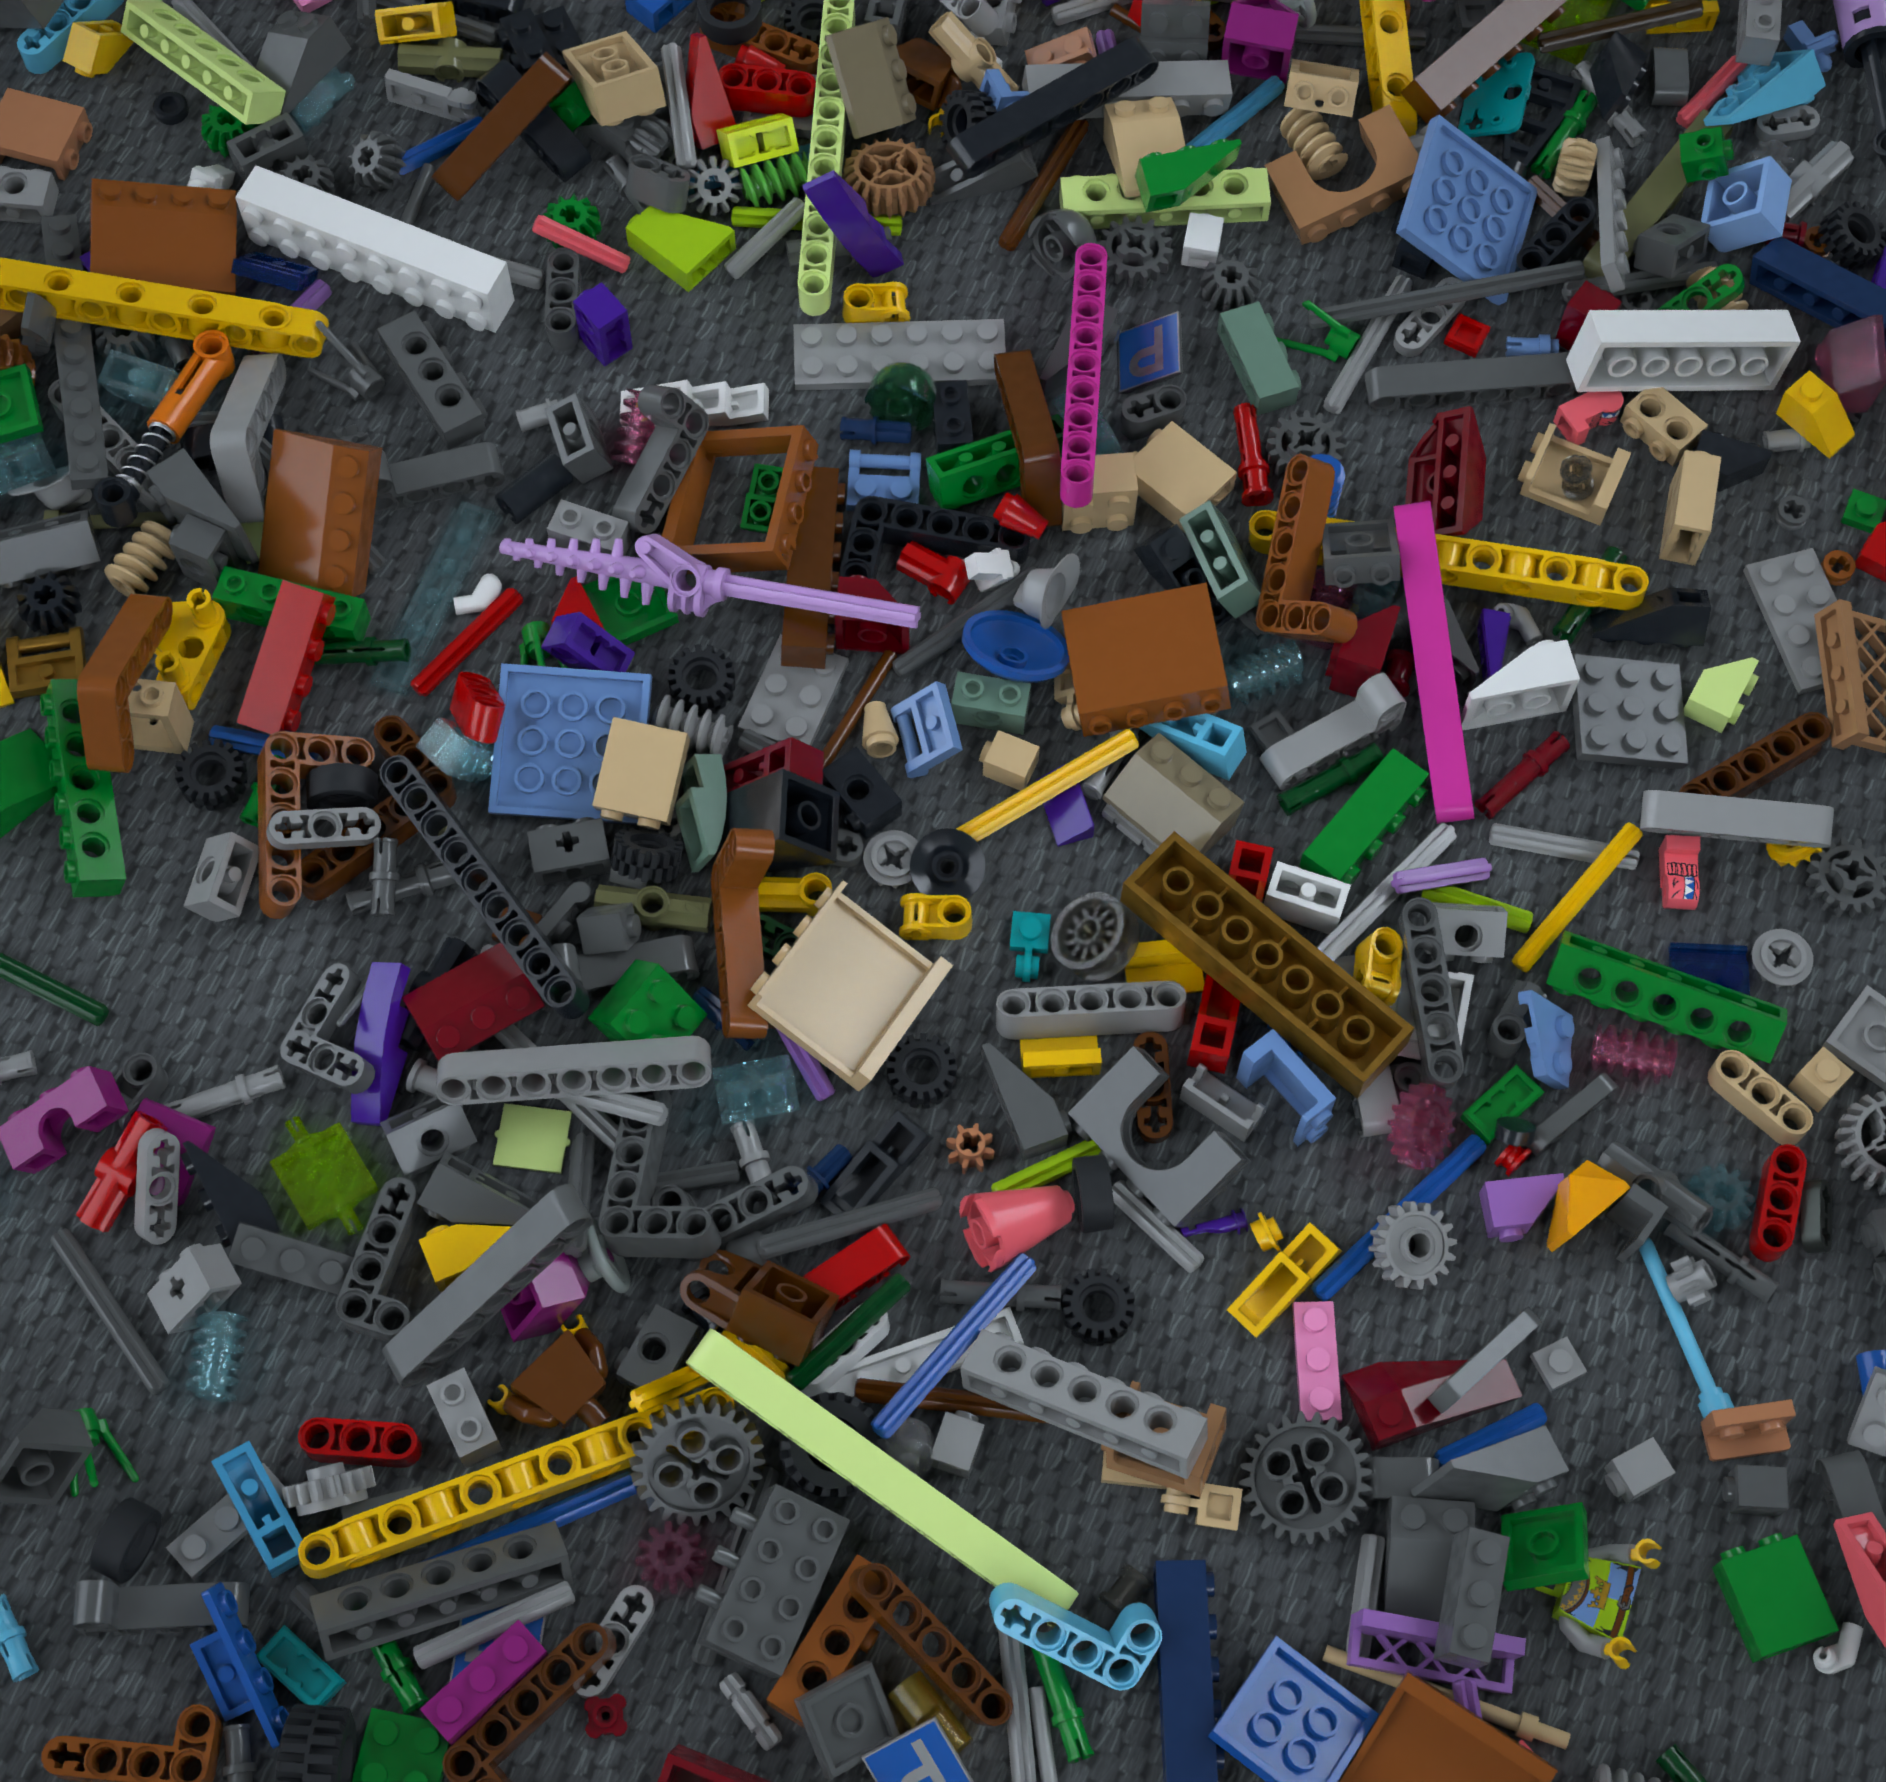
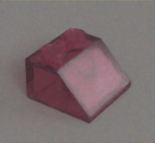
M1873 315L1829 330L1822 343L1816 347L1815 362L1817 366H1821L1820 379L1837 393L1845 412H1867L1886 384L1883 315Z

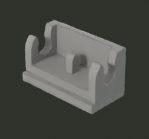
M1200 1063L1192 1079L1188 1078L1183 1084L1179 1099L1245 1142L1266 1113V1106L1260 1102L1256 1105L1207 1072L1208 1067Z

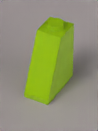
M648 206L641 214L633 216L625 227L628 246L688 292L736 249L735 231L731 227L680 213L664 212L652 206Z

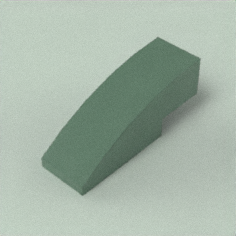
M694 754L684 765L681 777L684 795L676 802L675 811L692 872H699L715 856L723 834L726 820L727 789L721 754Z

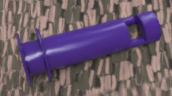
M1240 1207V1213L1235 1214L1232 1209L1231 1215L1195 1224L1194 1230H1189L1188 1227L1180 1228V1234L1184 1237H1189L1206 1232L1227 1233L1237 1230V1234L1240 1235V1229L1245 1228L1246 1232H1248V1223L1245 1213Z

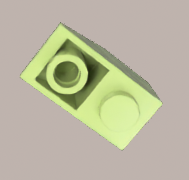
M1751 657L1704 669L1684 707V716L1720 733L1723 732L1727 723L1735 725L1745 706L1738 702L1742 693L1750 696L1759 676L1753 674L1759 660Z

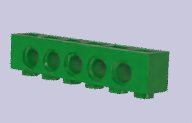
M51 679L46 693H42L40 696V712L42 716H47L48 726L45 728V746L47 749H52L53 759L50 760L49 775L51 782L57 783L58 793H55L54 810L56 816H61L63 827L59 829V845L61 849H66L68 860L64 862V880L66 884L71 883L73 898L119 895L126 881V873L110 771L89 770L87 767L77 700L78 679ZM66 718L75 720L77 723H70ZM69 751L78 752L82 756H75L71 754ZM74 784L83 785L88 790L79 789ZM79 818H87L91 820L92 823H85L81 821ZM83 851L93 852L98 857H90L86 855Z
M1566 930L1563 932L1548 971L1546 984L1551 985L1560 994L1567 996L1576 994L1589 999L1593 1005L1599 1008L1610 1009L1613 1007L1626 1012V1015L1633 1020L1639 1022H1647L1649 1020L1663 1025V1028L1672 1034L1680 1036L1688 1034L1697 1037L1703 1044L1711 1048L1721 1049L1725 1047L1730 1050L1740 1051L1753 1062L1761 1060L1770 1064L1787 1025L1786 1008ZM1585 968H1594L1601 975L1590 979L1585 977L1581 971ZM1623 981H1630L1636 984L1638 988L1634 991L1626 992L1620 989L1618 984ZM1666 994L1673 997L1675 1001L1672 1004L1663 1005L1658 1003L1655 998ZM1697 1008H1706L1712 1012V1015L1707 1018H1699L1692 1012ZM1736 1021H1743L1750 1027L1745 1031H1735L1730 1025Z

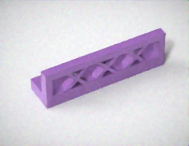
M1366 1608L1351 1615L1346 1664L1348 1666L1402 1676L1409 1670L1423 1680L1450 1685L1456 1680L1470 1678L1476 1681L1477 1690L1512 1694L1514 1661L1525 1656L1526 1638L1495 1633L1491 1658L1503 1659L1502 1682L1499 1683L1488 1681L1479 1668L1475 1670L1463 1668L1457 1674L1447 1673L1440 1662L1433 1659L1434 1653L1431 1652L1428 1646L1435 1647L1439 1622ZM1361 1634L1375 1636L1385 1649V1652L1376 1659L1359 1657ZM1388 1639L1398 1640V1642L1392 1646ZM1406 1642L1416 1644L1426 1658L1416 1667L1406 1665L1396 1651ZM1390 1656L1394 1663L1383 1660ZM1430 1663L1434 1670L1424 1669V1667ZM1470 1671L1475 1678L1464 1675Z

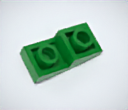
M754 464L750 490L746 494L740 525L741 530L768 533L783 467Z

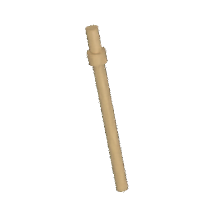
M1327 1645L1322 1659L1324 1662L1397 1688L1403 1678L1402 1675L1346 1665L1348 1653L1330 1645ZM1426 1681L1454 1700L1453 1690ZM1479 1700L1482 1719L1513 1730L1515 1731V1736L1532 1742L1534 1738L1566 1750L1570 1733L1539 1722V1717L1522 1711L1521 1715Z

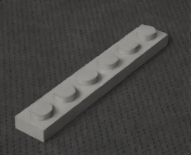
M1610 136L1596 140V147L1598 149L1597 181L1601 268L1611 293L1625 289V274L1630 273L1626 254L1624 253L1629 251L1627 238L1624 233L1628 229L1623 212L1626 209V200L1622 191L1625 188V180L1621 168H1624V159L1621 149L1619 147L1614 149Z

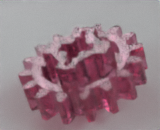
M1422 1082L1419 1085L1411 1084L1409 1085V1093L1401 1092L1399 1094L1400 1105H1392L1395 1117L1388 1120L1387 1124L1391 1126L1392 1133L1387 1136V1140L1395 1143L1390 1152L1392 1155L1398 1156L1397 1162L1399 1164L1424 1170L1425 1167H1435V1159H1444L1442 1149L1444 1147H1451L1452 1144L1448 1136L1449 1133H1454L1456 1130L1452 1126V1119L1455 1118L1456 1112L1449 1111L1453 1100L1452 1098L1445 1097V1089Z

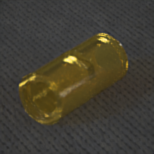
M921 1670L904 1680L888 1695V1698L911 1728L936 1716L957 1754L973 1741L971 1735Z

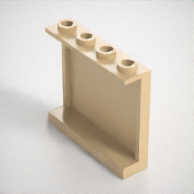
M843 880L834 891L827 887L814 903L819 909L813 918L806 915L793 931V934L798 937L792 946L785 943L772 959V962L777 965L770 975L764 971L753 984L750 990L755 996L747 1006L849 1085L860 1091L873 1079L953 965L942 956L934 963L925 958L841 893L848 884Z

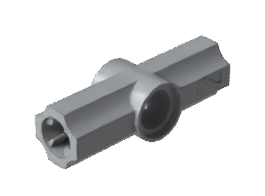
M1841 140L1839 142L1830 141L1809 162L1804 160L1794 169L1789 176L1792 179L1785 222L1790 223L1809 204L1814 206L1816 204L1814 201L1820 195L1824 197L1832 186L1833 181L1849 168L1854 160V156L1851 154L1850 147Z

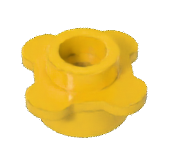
M1259 1212L1258 1216L1260 1219L1250 1223L1258 1244L1263 1252L1272 1248L1276 1249L1277 1252L1281 1251L1277 1241L1284 1237L1274 1217L1266 1219L1265 1215Z

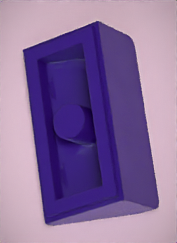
M1053 771L1037 778L1035 782L1052 773ZM1080 783L1043 803L1057 847L1094 836V823Z

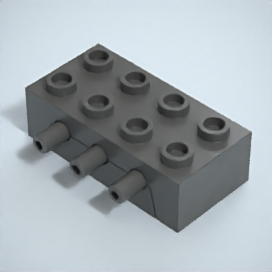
M775 1484L765 1490L755 1515L737 1506L733 1509L729 1521L746 1529L747 1532L737 1553L721 1545H718L714 1550L712 1560L730 1569L720 1592L700 1584L694 1595L695 1600L712 1607L697 1644L771 1679L782 1677L850 1522L849 1519Z

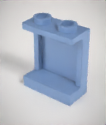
M1274 1029L1270 1030L1243 1052L1236 1078L1247 1089L1264 1075L1301 1116L1293 1142L1297 1146L1305 1140L1314 1143L1328 1130L1326 1124L1333 1117L1331 1112L1336 1097Z

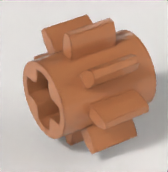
M975 1123L973 1128L967 1129L958 1125L957 1138L950 1137L946 1140V1147L955 1150L948 1155L949 1164L958 1161L962 1165V1174H965L968 1168L976 1167L979 1172H983V1159H994V1150L985 1147L992 1142L993 1135L991 1133L983 1135L979 1131L978 1123ZM969 1143L971 1147L977 1146V1152L972 1153L970 1149L963 1150L964 1144Z

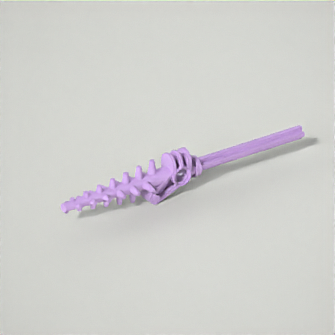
M658 534L642 536L636 541L635 550L641 558L623 556V539L615 538L611 554L601 553L600 539L598 538L592 539L590 551L578 550V539L570 538L568 548L556 547V539L548 538L546 546L534 544L532 538H526L525 543L514 542L510 538H504L499 546L500 553L513 556L514 561H520L521 558L534 560L535 568H542L543 562L555 565L556 575L563 576L565 567L577 569L578 583H585L587 572L598 574L599 590L607 589L609 577L619 578L620 597L628 598L632 581L641 583L642 605H650L654 586L667 588V606L670 612L676 613L681 609L684 614L689 615L693 611L697 617H705L709 607L713 604L725 601L727 597H734L910 628H917L918 621L921 618L920 606L731 575L730 569L718 567L716 570H713L711 565L697 560ZM688 570L692 571L696 577L694 588L689 586L686 581L685 575Z

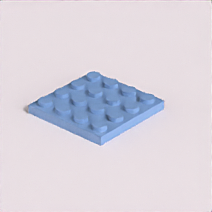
M1438 115L1429 121L1396 233L1463 282L1513 273L1516 270L1517 254L1522 249L1537 196V188L1442 116ZM1509 293L1485 298L1493 304L1501 305L1507 302Z
M501 663L499 695L505 703V710L497 741L494 743L488 813L577 820L583 817L601 818V811L596 810L592 804L612 719L617 717L649 725L652 675ZM625 816L622 822L602 818L603 822L634 825L638 823V819Z

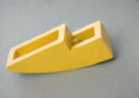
M1309 1222L1284 1251H1280L1230 1305L1227 1311L1257 1338L1337 1258L1342 1250L1315 1225Z

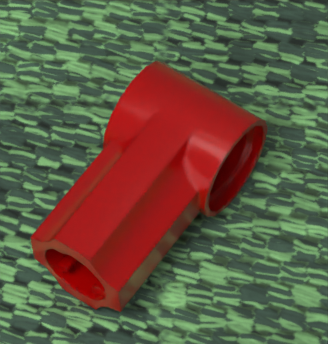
M915 541L906 544L896 563V570L928 586V590L933 596L940 595L949 600L947 602L949 605L955 604L971 581L968 580L964 560L956 556L944 558Z

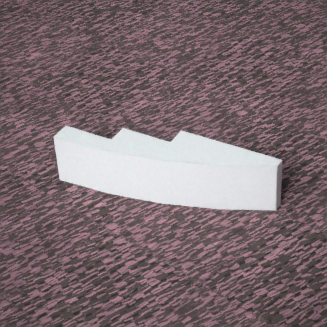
M688 380L659 384V386L673 387L681 390L703 408L708 414L709 426H729L769 420V389L765 383L730 388L726 381L692 387ZM644 387L621 391L620 423L622 425L656 426L640 412L638 407V397Z

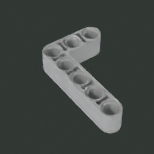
M281 353L245 355L210 433L211 454L226 505L240 523L264 522L268 481L258 448L286 381V365Z

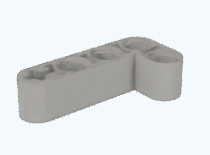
M1386 673L1376 674L1360 686L1353 702L1275 743L1264 751L1260 761L1279 789L1285 790L1318 772L1316 768L1325 763L1331 765L1335 763L1336 759L1349 755L1347 751L1356 746L1362 748L1380 738L1378 734L1388 729L1390 731L1396 729L1402 720L1407 702Z

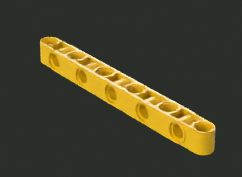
M1359 0L1372 113L1390 104L1408 137L1416 135L1417 112L1400 93L1413 81L1404 0Z
M0 257V309L24 313L27 292H32L51 303L56 309V318L193 341L204 331L218 330L228 337L231 347L305 358L318 357L323 349L326 337L316 327V321H321L327 328L329 327L327 317L315 310Z
M1261 510L1251 517L1249 521V543L1255 551L1269 554L1272 534L1262 536L1257 531L1269 529L1273 532L1277 511ZM1327 517V519H1326V524H1327V523H1341V522H1355V521L1342 520V519L1329 518V517ZM1435 534L1442 584L1587 607H1605L1626 611L1638 607L1643 602L1649 584L1646 572L1634 565L1608 562L1586 556ZM1322 545L1317 565L1323 566ZM1400 559V578H1403ZM1485 562L1490 565V568L1479 569L1474 564ZM1557 573L1564 579L1555 581L1550 579L1548 574ZM1622 585H1633L1637 588L1638 591H1625L1622 588Z
M718 1387L707 1388L683 1397L687 1406L694 1404L696 1395L701 1396L703 1405L708 1404L713 1396H717L722 1407L729 1401L733 1402L734 1405L733 1398ZM681 1397L672 1399L646 1412L630 1414L356 1514L335 1525L313 1532L304 1537L299 1545L298 1556L300 1566L303 1572L310 1578H326L348 1569L373 1563L630 1467L629 1458L637 1456L633 1452L631 1443L627 1440V1434L638 1430L640 1427L652 1429L653 1426L649 1416L653 1414L662 1419L665 1416L664 1404L670 1406L673 1411L679 1409L678 1403ZM690 1431L686 1433L682 1438L692 1439L696 1437L699 1432ZM668 1445V1446H666V1447H672V1448H675V1449L678 1450V1448L675 1447V1446H673V1445ZM555 1459H563L569 1463L571 1469L564 1475H556L549 1470L548 1465ZM476 1488H485L490 1491L492 1498L489 1502L479 1505L473 1503L468 1496ZM397 1517H404L411 1522L412 1526L404 1534H394L388 1528L391 1520ZM315 1547H324L330 1552L327 1561L318 1565L311 1564L306 1557L309 1551Z

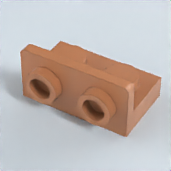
M1087 26L1025 50L1028 65L1086 63L1097 56L1092 34Z
M1792 1399L1711 1411L1700 1422L1710 1461L1716 1462L1789 1450L1791 1445L1786 1424L1796 1416Z

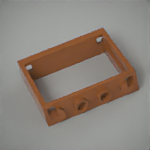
M804 425L707 431L671 500L662 537L697 560L711 565L713 570H716L718 567L729 568L731 572L789 570L793 550H796V537L799 525L804 518L803 508L807 492L811 489V475L814 463L818 459V443ZM787 453L765 542L693 545L716 457ZM690 570L686 572V574H694Z

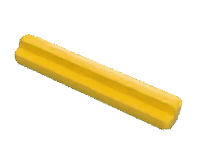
M685 1366L633 1389L630 1392L631 1401L628 1403L631 1409L636 1408L638 1412L643 1413L709 1383V1381L691 1367Z

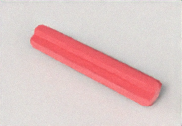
M1736 55L1732 56L1678 112L1676 122L1687 129L1703 109L1708 110L1726 92V89L1737 80V76L1747 64L1735 62Z
M538 215L532 227L534 233L614 271L625 273L631 260L628 255L546 216Z

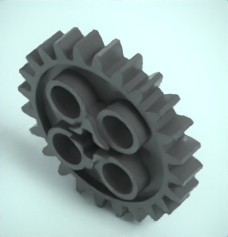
M696 1395L694 1404L687 1406L686 1401L681 1397L678 1403L679 1409L673 1411L670 1406L664 1404L665 1416L662 1419L653 1414L649 1416L653 1426L652 1429L645 1427L638 1429L640 1437L644 1442L636 1441L631 1444L633 1452L637 1456L629 1458L631 1470L634 1471L630 1475L633 1485L638 1486L636 1490L639 1499H647L646 1503L650 1512L659 1508L662 1520L665 1521L672 1513H675L677 1525H682L686 1517L691 1516L694 1526H698L701 1516L707 1515L709 1521L713 1524L716 1521L717 1511L721 1510L727 1517H730L731 1510L729 1505L731 1503L741 1507L745 1505L741 1495L743 1492L755 1494L756 1490L751 1480H760L763 1477L758 1466L765 1464V1458L762 1451H760L764 1448L761 1437L756 1436L758 1430L755 1423H748L749 1419L744 1410L735 1414L736 1410L733 1402L729 1401L720 1409L717 1396H713L708 1405H703L701 1396ZM690 1431L699 1432L698 1435L692 1439L682 1438L686 1433ZM668 1445H673V1446L677 1447L678 1450L675 1449V1448L666 1447V1446H668ZM724 1449H734L727 1456H717ZM668 1465L677 1466L676 1469L670 1473L660 1472L664 1467ZM716 1472L721 1473V1474H725V1475H727V1476H721V1475L717 1474ZM702 1483H712L708 1488L704 1490L696 1489L697 1486Z
M1299 1411L1297 1423L1292 1424L1286 1415H1282V1428L1277 1429L1272 1423H1267L1271 1435L1265 1438L1256 1433L1255 1438L1261 1446L1258 1450L1254 1448H1246L1245 1450L1253 1459V1462L1240 1465V1468L1250 1474V1477L1239 1481V1485L1242 1488L1252 1490V1492L1242 1498L1243 1502L1246 1505L1257 1504L1250 1512L1251 1517L1254 1520L1265 1517L1261 1528L1266 1533L1277 1527L1275 1538L1279 1542H1282L1289 1533L1294 1547H1298L1302 1537H1306L1311 1548H1315L1317 1536L1321 1535L1330 1545L1332 1544V1531L1337 1530L1342 1536L1346 1537L1347 1531L1344 1523L1349 1521L1357 1526L1360 1524L1354 1514L1356 1509L1361 1511L1369 1510L1368 1505L1361 1497L1374 1495L1372 1487L1364 1484V1481L1374 1478L1375 1474L1371 1469L1362 1467L1371 1461V1457L1368 1453L1356 1454L1363 1447V1442L1360 1438L1349 1441L1353 1431L1348 1425L1337 1432L1338 1421L1335 1417H1332L1326 1425H1323V1419L1319 1412H1316L1312 1421L1308 1422L1304 1413ZM1321 1444L1329 1446V1454L1324 1460L1319 1462L1310 1460V1452L1315 1446ZM1295 1445L1300 1447L1305 1467L1313 1476L1310 1478L1311 1484L1321 1506V1512L1318 1514L1313 1510L1309 1492L1301 1483L1303 1475L1293 1453ZM1281 1458L1290 1460V1468L1287 1473L1280 1476L1271 1474V1466L1276 1460ZM1329 1484H1342L1343 1492L1338 1499L1332 1501L1324 1499V1489ZM1298 1496L1304 1499V1506L1300 1512L1293 1515L1285 1513V1504L1290 1498Z

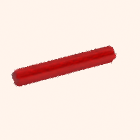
M507 588L411 681L410 685L413 690L420 696H428L523 603L521 594L514 588Z

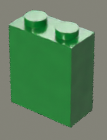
M1776 1533L1759 1540L1758 1544L1760 1547L1747 1552L1744 1546L1732 1548L1721 1553L1722 1560L1712 1567L1752 1663L1828 1638L1839 1631L1798 1535L1784 1539L1781 1533Z

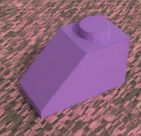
M1564 1174L1485 1182L1479 1192L1487 1237H1499L1500 1242H1514L1522 1239L1523 1234L1528 1233L1557 1194L1558 1184L1564 1180Z

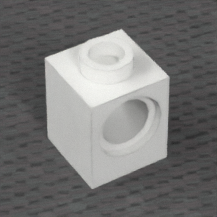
M1190 212L1181 265L1205 269L1209 262L1216 263L1224 218L1208 213L1198 214Z

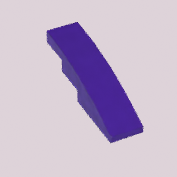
M834 170L802 185L804 192L838 240L872 277H879L904 265L901 252L886 239L884 227L868 213L865 200Z
M372 962L360 1007L354 1053L373 1065L375 1077L367 1090L358 1094L351 1093V1122L356 1124L381 1126L380 1122L388 1119L408 1053L398 1048L409 1010L400 1006V1002L411 969L402 963ZM352 1070V1076L355 1077L358 1072Z

